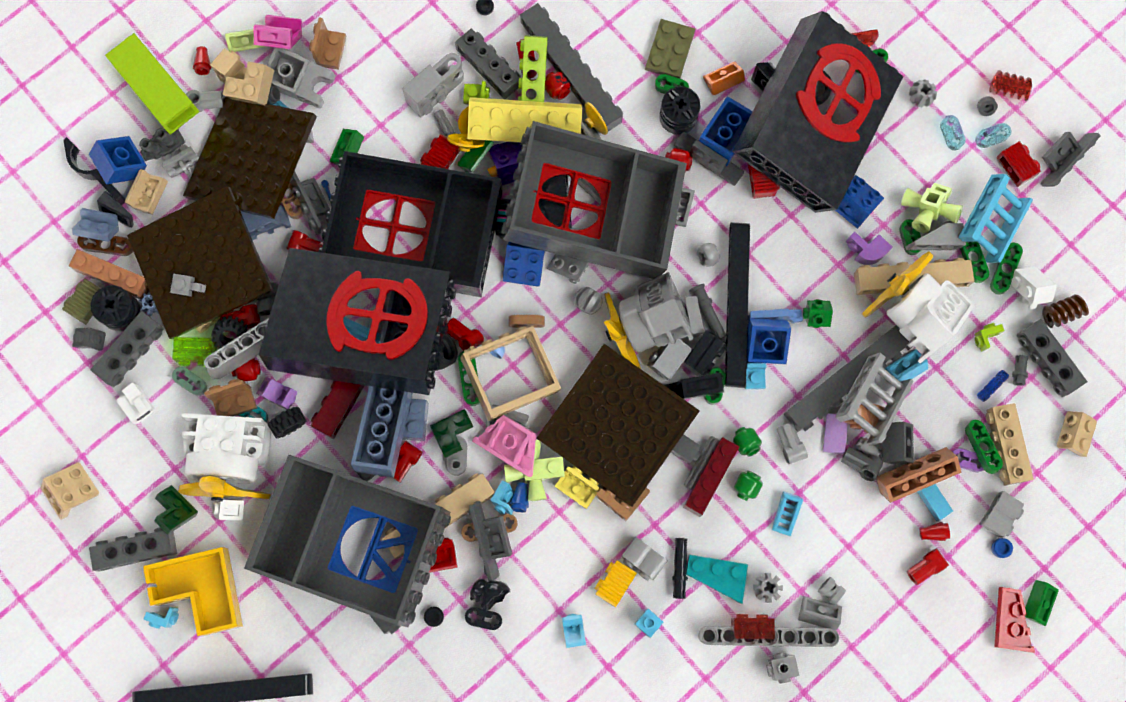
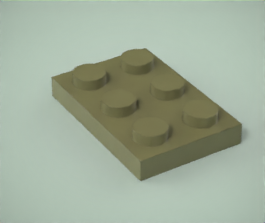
M661 19L645 70L660 75L666 74L681 78L696 28Z

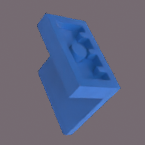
M855 175L838 210L835 211L858 229L883 201L884 197L868 185L864 179Z
M508 242L503 281L539 287L546 251Z

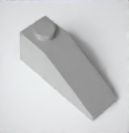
M946 221L943 223L944 225L907 245L906 250H958L966 245V242L958 238L964 225L963 223Z

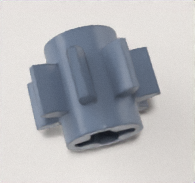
M144 293V297L139 301L143 305L140 310L143 312L147 311L149 316H152L153 313H158L152 296Z

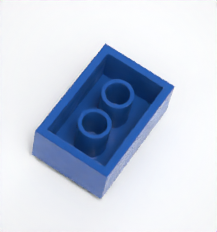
M727 96L698 141L727 159L726 166H728L735 155L732 151L753 111Z

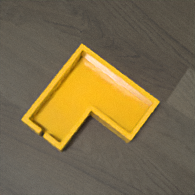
M220 547L143 566L146 584L157 585V587L147 588L150 606H160L190 598L197 636H206L243 627L228 548Z

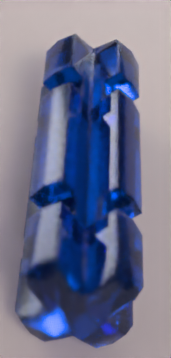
M999 371L995 375L996 377H993L983 390L977 394V397L982 402L987 401L991 397L990 395L1003 384L1002 382L1009 378V374L1006 371Z

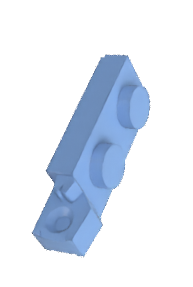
M802 309L751 311L748 315V323L749 318L788 320L792 324L803 321Z

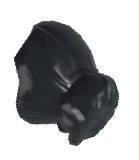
M478 579L471 588L470 600L475 599L476 602L480 603L483 610L487 611L495 603L502 602L505 595L510 592V588L501 581L487 582L484 579Z

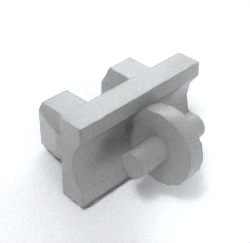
M184 144L179 147L177 155L167 154L163 157L162 166L171 178L183 171L186 175H189L188 168L198 162L199 157L191 146L188 147Z

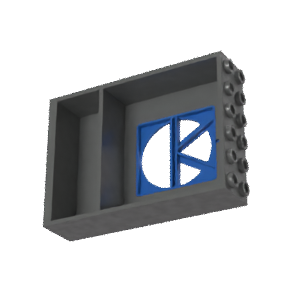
M288 455L244 569L395 625L409 627L415 620L416 613L414 611L417 604L419 605L422 600L423 593L421 592L424 585L429 581V570L431 565L433 566L436 562V551L438 546H441L443 543V532L451 521V512L441 506ZM367 518H379L358 576L348 570L341 556L343 536L354 523ZM387 522L395 526L401 534L400 537L380 541ZM404 545L403 560L397 570L393 572L376 550ZM372 559L385 574V578L366 580Z

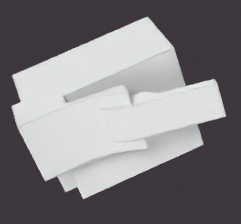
M134 382L122 389L124 394L116 399L130 421L136 425L156 411L142 389Z

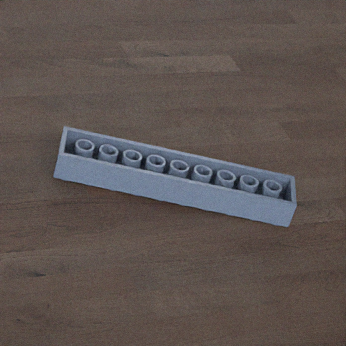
M391 291L386 313L409 316L412 312L409 302L401 294ZM384 321L379 343H386L397 339L407 330L408 325ZM369 386L351 461V466L355 472L394 478L413 393Z

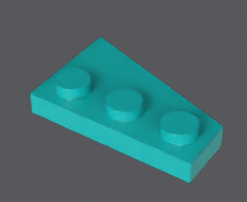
M695 555L688 556L687 576L743 604L748 564Z

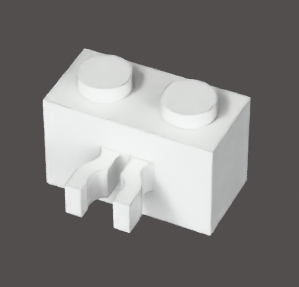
M1036 267L1015 269L1011 284L1023 296L1022 303H1029V309H1036L1037 304L1053 302L1057 287L1052 280Z

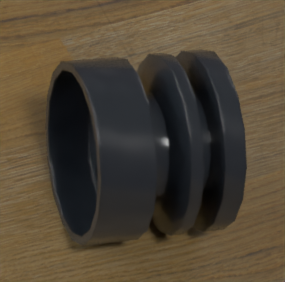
M684 86L668 90L662 99L659 112L662 127L675 135L690 132L695 127L701 108L698 95L692 89Z
M109 285L99 289L93 295L90 303L94 318L111 330L118 332L124 331L141 312L138 300L122 287L116 285Z

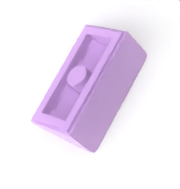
M827 414L823 452L844 454L848 424L836 419L837 414Z

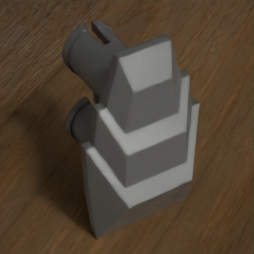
M159 128L152 136V139L143 138L139 142V146L142 149L140 153L145 161L157 160L174 152L185 143V140L179 129L170 135L165 129Z

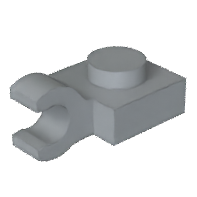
M173 274L170 293L192 296V291L205 293L206 285L194 283L195 277Z

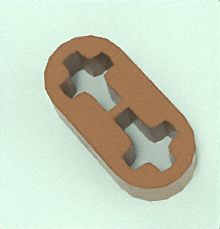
M511 315L509 316V327L520 328L526 326L529 328L533 326L534 328H542L545 326V316Z

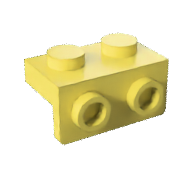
M568 466L564 472L565 477H561L554 487L587 509L600 490L598 487L599 483L591 477L589 479L583 477V472L577 467L573 466L571 468Z

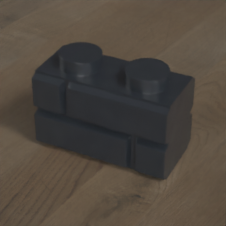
M706 330L684 362L702 375L705 372L710 373L715 366L713 360L716 356L720 358L726 350L724 347L725 342Z

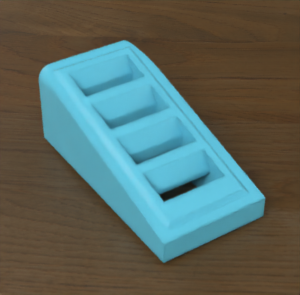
M783 491L772 526L773 531L791 536L803 502L802 497ZM787 499L796 502L795 505L786 503ZM784 507L792 509L793 513L784 511ZM781 515L791 517V520L783 519ZM779 522L789 525V527L785 528L779 526L778 524Z

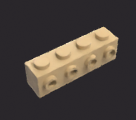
M1016 404L996 406L986 410V421L990 424L991 428L990 437L1003 461L999 476L1001 481L1004 482V486L1034 480Z

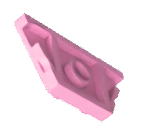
M502 415L493 425L488 426L482 435L473 438L472 441L526 476L532 477L536 434L508 416Z

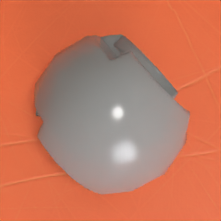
M705 243L698 248L697 256H699L700 263L703 266H714L719 262L720 254L715 244Z

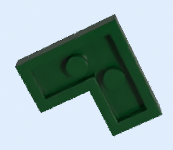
M465 409L430 425L445 458L463 450L456 435L473 428Z
M172 485L159 492L155 497L166 511L158 515L154 522L167 535L198 514V511Z

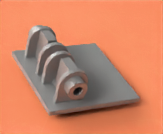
M555 254L547 269L569 278L570 282L576 284L589 266V262Z

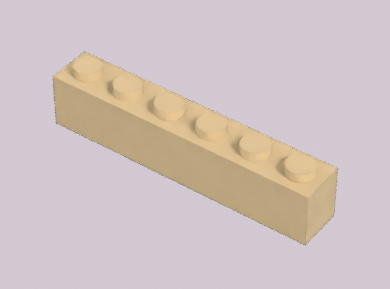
M956 258L948 262L945 259L935 260L934 263H928L908 286L923 274L928 273L940 285L945 281H950L956 287H969L974 283L971 260H964V258ZM901 262L895 266H889L887 263L880 264L878 267H871L870 265L860 266L854 272L856 295L883 293L890 286L887 280L894 273L900 276L912 264Z
M478 473L474 474L468 479V483L463 486L462 484L457 485L451 490L453 493L448 496L444 494L435 500V505L451 512L449 525L469 513V506L474 502L480 501L483 504L493 497L495 492L483 473L480 475ZM393 527L385 532L386 536L382 539L384 541L397 538L401 534ZM404 545L388 548L395 559L404 555Z

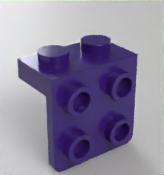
M521 142L495 144L489 150V154L496 167L497 177L502 179V186L515 182L513 176L519 164L517 157L523 146Z

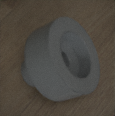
M990 96L983 97L977 104V109L983 116L994 114L998 108L995 99Z

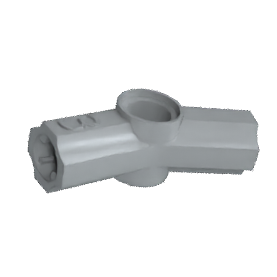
M190 90L186 93L192 102L199 99L193 104L200 112L204 109L223 107L225 99L223 91L199 92L197 90Z

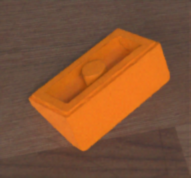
M734 61L704 75L703 79L711 93L716 95L744 82L745 75L744 70Z

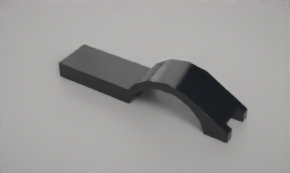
M66 137L63 142L67 162L70 167L84 179L97 180L118 203L123 205L125 203L124 196L112 184L106 185L97 168L91 171L78 168L77 155L80 150Z
M721 372L681 379L675 383L664 385L684 400L724 393Z

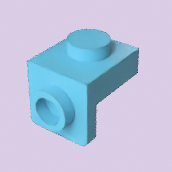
M170 607L166 617L154 612H146L143 620L149 621L148 625L160 629L161 626L171 628L178 620L179 609Z
M569 614L563 617L566 648L586 645L582 615Z

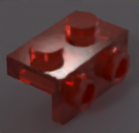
M736 614V618H731V627H734L735 639L775 638V619L768 618V615L757 614L756 618H748V614Z

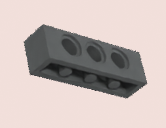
M141 311L90 371L112 387L119 385L128 370H132L136 366L137 360L141 355L143 356L149 351V346L153 341L161 337L164 328ZM145 332L144 338L139 339V334ZM132 346L131 353L126 354V349ZM119 361V367L113 369L114 363Z
M1039 319L1017 334L1021 346L1028 350L1030 358L1039 365L1043 376L1050 380L1054 391L1058 395L1065 397L1088 382L1042 319ZM1036 340L1041 342V347L1036 345ZM1047 355L1052 357L1053 363L1048 361ZM1059 371L1064 373V379L1059 376Z
M156 528L154 533L147 534V531L135 533V537L132 538L127 536L117 537L114 542L108 543V540L95 543L96 546L89 547L92 570L98 572L177 554L174 531L167 535L161 528ZM152 539L156 540V546L154 549H150L149 543ZM135 543L137 549L131 554L130 546ZM115 548L117 554L114 558H111L110 552Z

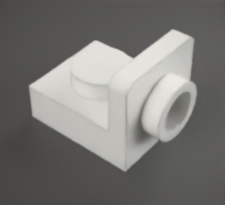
M223 499V502H213L212 514H214L215 518L219 520L243 519L244 500Z

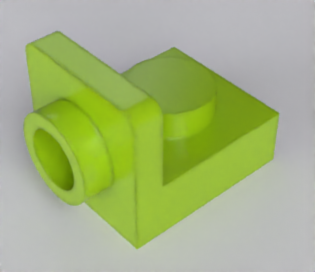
M482 81V85L464 84V104H469L470 97L489 99L490 87L486 86V81Z

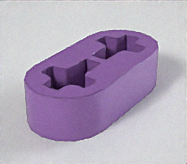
M961 448L952 451L955 455L961 453V457L967 459L959 461L960 468L977 473L984 471L982 466L977 468V464L971 462V460H978L975 452Z

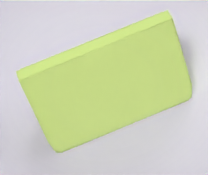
M253 29L225 34L229 52L266 47L254 45Z

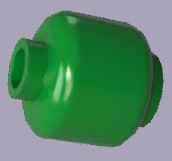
M741 427L735 432L736 435L733 438V443L739 446L738 451L741 455L750 457L761 450L762 441L753 428Z
M749 470L740 473L734 485V489L738 492L737 496L745 501H748L749 498H757L763 486V482L760 480L761 477Z

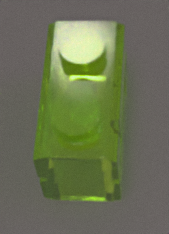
M174 337L172 359L180 366H190V363H197L198 366L205 367V359L216 352L217 347L214 346L215 342H212V338Z

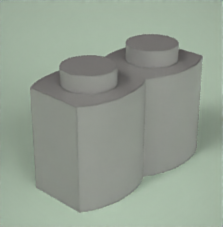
M1001 491L993 500L980 525L1000 538L1009 536L1014 529V526H1012L1014 520H1018L1024 512L1022 509L1024 504L1005 491Z
M635 537L622 555L624 558L623 563L631 569L635 566L640 570L639 575L647 581L649 579L654 580L667 563L664 557L637 537Z

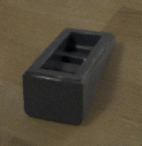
M104 191L97 200L99 211L116 214L119 222L132 228L134 225L132 215L109 193Z

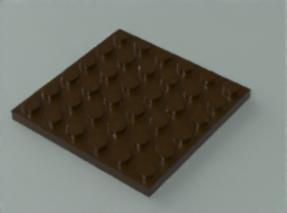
M225 97L223 107L218 113L183 196L187 199L198 201L228 186L232 190L240 211L275 219L317 116L311 112L265 104V106Z
M228 186L127 235L169 339L181 336L274 291L232 190ZM173 274L195 277L194 283L206 285L205 293L192 291V296L170 293Z
M603 344L536 439L633 507L700 410L609 346Z

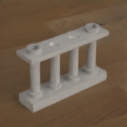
M881 353L868 356L835 417L840 422L853 419L871 434L867 441L868 445L880 444L886 439V433L902 402L910 393V387L913 383L912 379L898 381L885 370L883 362L886 357ZM877 373L895 387L892 396L875 383L874 379ZM869 389L887 403L883 412L866 398V393ZM861 404L879 418L875 427L858 414L857 410Z

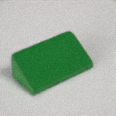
M343 128L330 162L338 165L344 151L358 153L364 136L357 130Z
M484 140V146L470 149V152H465L457 165L467 173L474 172L492 147L493 141Z
M1036 580L1025 607V618L1046 626L1059 589L1047 582Z

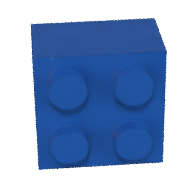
M130 136L96 140L89 152L90 158L106 185L135 180L139 170H145L147 167Z
M749 318L747 333L748 362L787 364L791 326L788 320Z

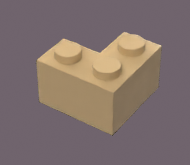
M224 48L210 66L224 84L226 77L244 80L246 68L244 63L239 60L240 56L236 52H229Z
M248 61L244 80L226 77L223 95L233 100L265 106L268 101L274 69L264 64Z

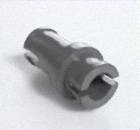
M1016 355L1015 370L1012 372L1013 384L1024 386L1028 378V373L1026 372L1028 356Z

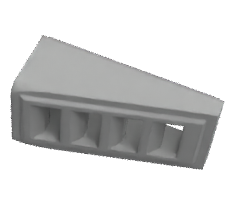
M682 187L681 194L687 195L689 198L680 197V201L687 203V206L679 205V209L686 211L685 214L677 213V216L684 217L683 221L676 219L675 225L686 227L695 190Z

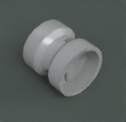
M829 577L821 585L818 592L822 596H826L828 601L835 605L845 594L846 589L835 584V580Z

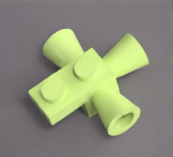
M934 183L931 189H926L923 196L910 188L906 189L901 205L919 208V215L912 222V227L916 231L928 233L932 220L937 221L940 215L954 223L958 222L963 205L946 204L951 195L952 188Z
M539 440L535 442L532 477L526 476L509 464H504L505 480L507 483L525 478L526 483H529L528 501L547 499L542 481H545V479L565 477L563 457L539 459L541 441Z

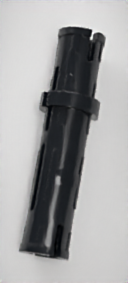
M675 538L674 576H672V580H674L673 598L686 599L685 590L686 581H688L686 576L687 538Z

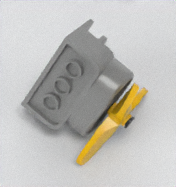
M669 272L640 284L635 288L634 296L620 301V318L610 293L604 294L611 318L604 321L605 326L608 328L605 331L609 341H616L622 356L640 369L641 366L635 351L640 353L654 346L658 348L665 346L670 342L673 345L677 339L688 336L689 340H693L687 310Z

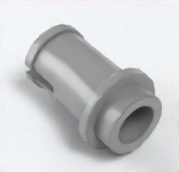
M860 437L855 444L857 450H861L866 455L878 457L881 450L874 445H868L867 437Z

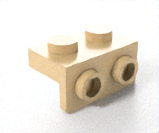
M140 169L125 199V203L135 210L153 215L168 181Z
M1068 411L1057 447L1069 449L1079 456L1087 457L1097 420L1084 412Z

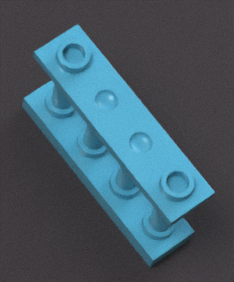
M1006 174L991 175L958 237L963 242H978L988 251L985 258L986 263L1001 262L1033 201L1032 198H1017L1006 188L1010 179ZM1001 195L1013 204L1009 213L998 204ZM993 210L1005 220L1001 229L989 219ZM985 226L997 236L993 244L981 235Z

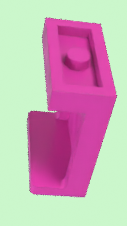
M266 15L265 26H253L254 45L291 49L302 37V19Z

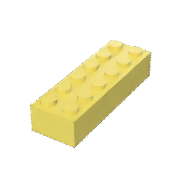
M470 97L467 139L521 142L526 128L530 127L533 121L581 134L582 105Z

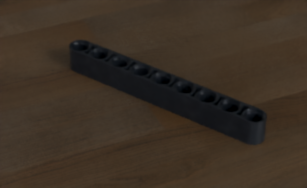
M730 222L725 387L745 388L750 223Z
M312 673L135 691L132 692V702H244L313 694Z

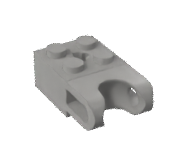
M274 48L267 63L268 67L274 69L271 86L277 87L283 94L314 107L322 108L324 101L320 95L313 91L314 86L319 82L333 83L336 77L333 71L282 48Z
M454 53L447 54L433 67L428 65L402 88L406 103L420 118L428 115L437 103H442L447 98V95L463 81L464 73L461 69V58ZM454 60L457 62L456 65L448 67L449 61Z

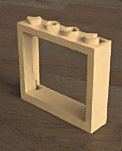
M526 326L520 327L516 330V333L511 335L509 332L502 334L498 340H487L481 343L482 346L478 348L472 346L464 350L460 357L488 421L546 398L561 390L533 326L529 328ZM527 338L548 386L492 409L470 360Z

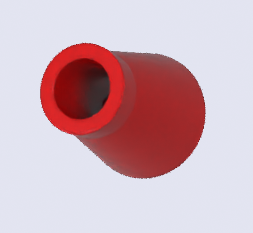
M200 46L196 48L193 69L198 75H207L212 68L210 66L208 50L206 47Z
M939 522L925 528H920L921 540L946 541V539H950L948 523Z

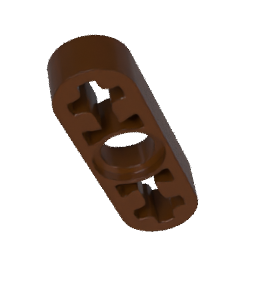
M79 236L77 239L78 245L85 251L129 256L133 253L128 238L114 236L110 240V246L106 249L101 247L103 242L101 240L89 238L91 241L96 242V245L94 243H87L86 245L83 242L87 241L88 238ZM126 243L128 245V248H124L123 251L120 247H117L116 244L124 246Z

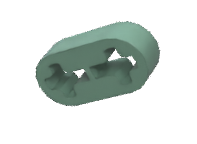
M178 367L173 371V380L190 393L201 396L206 392V382L187 368ZM180 372L184 373L189 379L185 381L182 378L180 379L178 375ZM192 382H195L196 384H199V383H200L201 389H200V390H198V389L195 390V387H194L193 385H191V383H192Z

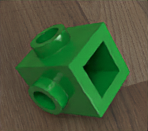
M820 299L807 300L806 308H803V319H806L807 326L813 328L831 327L833 315L831 302Z

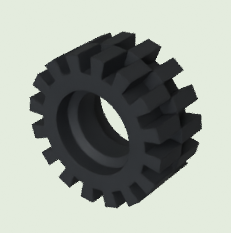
M226 316L222 317V320L219 319L215 323L211 334V340L215 342L214 346H220V349L235 340L226 337L223 334L224 331H233L239 337L249 331L247 330V324L244 325L243 320L239 322L238 317H235V320L232 319V316H229L228 319H226Z
M292 407L271 419L268 426L275 438L279 439L290 435L291 432L297 431L296 429L301 428L307 420L299 407Z

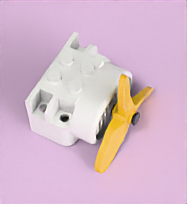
M930 251L918 258L900 276L894 273L887 280L890 286L862 313L866 318L888 300L899 296L887 310V316L900 328L899 332L909 341L907 346L909 348L914 346L922 354L918 359L919 363H922L956 335L975 306L953 283L945 281L940 285L928 273L923 274L908 286L933 258V254Z
M182 413V418L187 421L186 430L182 432V437L184 438L183 450L186 454L184 474L188 478L199 480V482L180 485L178 490L180 494L211 497V501L223 502V497L227 496L259 499L271 498L269 493L242 489L228 484H249L255 482L258 466L266 463L272 431L262 418Z

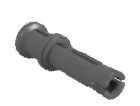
M705 284L695 286L689 290V293L697 296L699 308L712 333L720 339L726 337L727 334L711 305L712 298H709L705 291Z

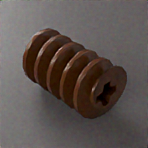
M1076 294L1057 303H1052L1050 306L1047 305L1042 310L1043 318L1050 328H1053L1054 325L1060 327L1061 322L1067 324L1068 320L1072 322L1075 320V317L1080 319L1082 315L1087 316L1089 314L1086 302L1081 296Z

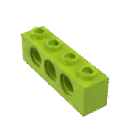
M525 35L524 40H521L520 51H524V57L520 59L519 67L520 70H523V78H519V89H522V96H518L520 101L544 102L548 37ZM536 51L539 58L532 61L529 59L528 53ZM529 70H535L538 74V77L536 79H530L527 75V72ZM528 89H534L537 93V96L535 98H529L526 94V91Z

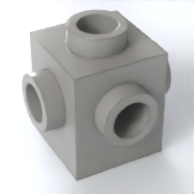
M785 653L774 654L773 659L768 660L769 664L766 665L768 676L772 677V680H778L779 684L791 682L790 678L799 676L795 655L785 656Z

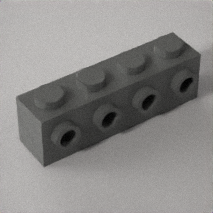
M471 28L455 41L456 50L504 100L519 88L520 74L515 69L512 70L509 67L505 58H500L496 54L497 52L491 44L487 45L484 42V38L479 32H475Z

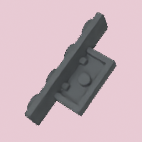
M683 132L674 143L676 148L689 151L694 160L733 186L738 183L744 174L742 169L731 162L726 166L727 159L686 132Z
M1065 132L1042 157L1051 172L1040 184L1043 187L1058 185L1065 174L1073 169L1077 161L1081 160L1084 154L1096 144L1101 135L1099 133H1087L1077 142L1071 132Z
M294 171L290 180L293 195L299 199L301 211L309 219L310 229L314 230L316 235L321 234L322 225L318 216L327 214L330 208L315 178L300 182Z
M476 501L469 506V516L473 520L474 535L478 539L479 554L484 562V573L488 581L492 582L500 576L496 559L509 557L513 553L503 516L485 519L481 502Z

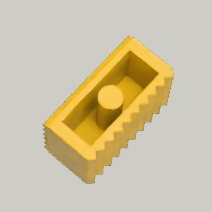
M618 560L615 563L610 562L605 570L608 575L604 580L600 578L594 588L597 590L595 595L614 607L618 605L637 574Z

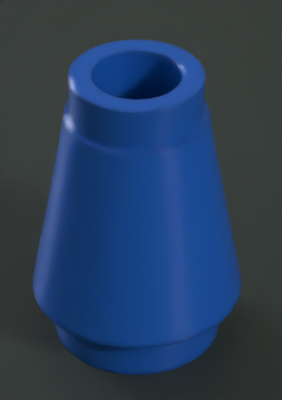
M518 482L510 501L511 509L515 512L524 513L529 508L527 483Z

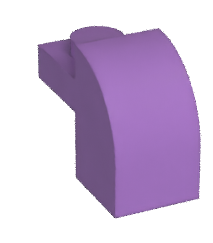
M854 232L846 241L848 247L853 252L858 253L854 260L863 265H873L879 262L893 248L881 235H878L868 244Z
M265 377L256 394L284 409H289L295 402L297 391Z

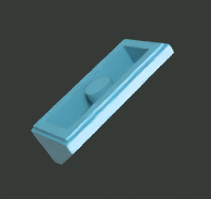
M915 349L890 364L885 370L898 381L913 379L928 369V360L925 359L922 363H919L918 359L922 354Z
M936 484L917 491L936 522L953 512Z

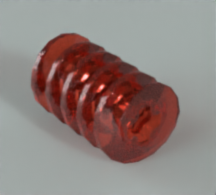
M998 70L992 78L989 92L991 93L993 88H995L996 94L1003 90V96L1010 92V98H1013L1016 93L1018 100L1024 95V101H1027L1032 90V79L1030 77L1024 79V76L1017 78L1016 74L1010 76L1009 72L1003 74L1001 70Z

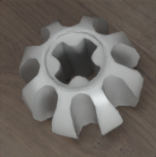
M918 80L910 88V101L912 104L916 103L917 107L921 108L931 105L937 96L936 86L934 83L930 84L929 80Z
M583 287L577 291L574 297V304L583 312L594 314L601 308L602 296L590 287Z
M765 573V579L761 575L756 578L759 585L753 584V589L759 590V594L756 595L759 600L765 596V603H772V596L776 601L781 597L778 594V590L783 591V585L778 586L777 582L781 579L777 575L772 579L771 573ZM771 584L770 592L765 591L764 587Z

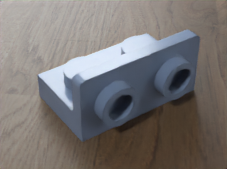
M86 208L80 210L81 220L72 228V233L75 236L109 242L119 231L116 214Z

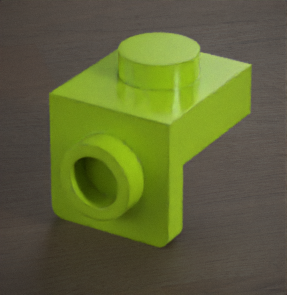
M995 323L985 325L983 330L975 334V344L980 348L981 352L990 348L988 338L997 336L1005 331L1002 324L996 326Z

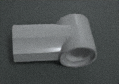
M788 423L778 427L777 432L784 447L783 454L787 463L792 464L808 458L806 448L803 442H800L794 424Z

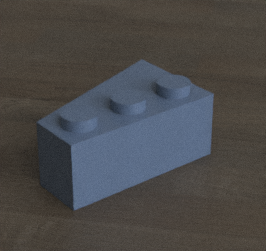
M280 205L275 219L240 211L252 240L258 239L257 235L268 231V234L275 233L274 229L285 226L287 229L291 227L287 212L282 205Z

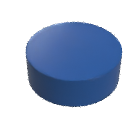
M999 538L992 543L991 550L996 557L1007 558L1013 552V545L1008 539Z

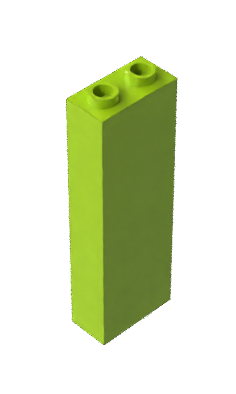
M135 33L127 37L105 55L170 135L200 112Z

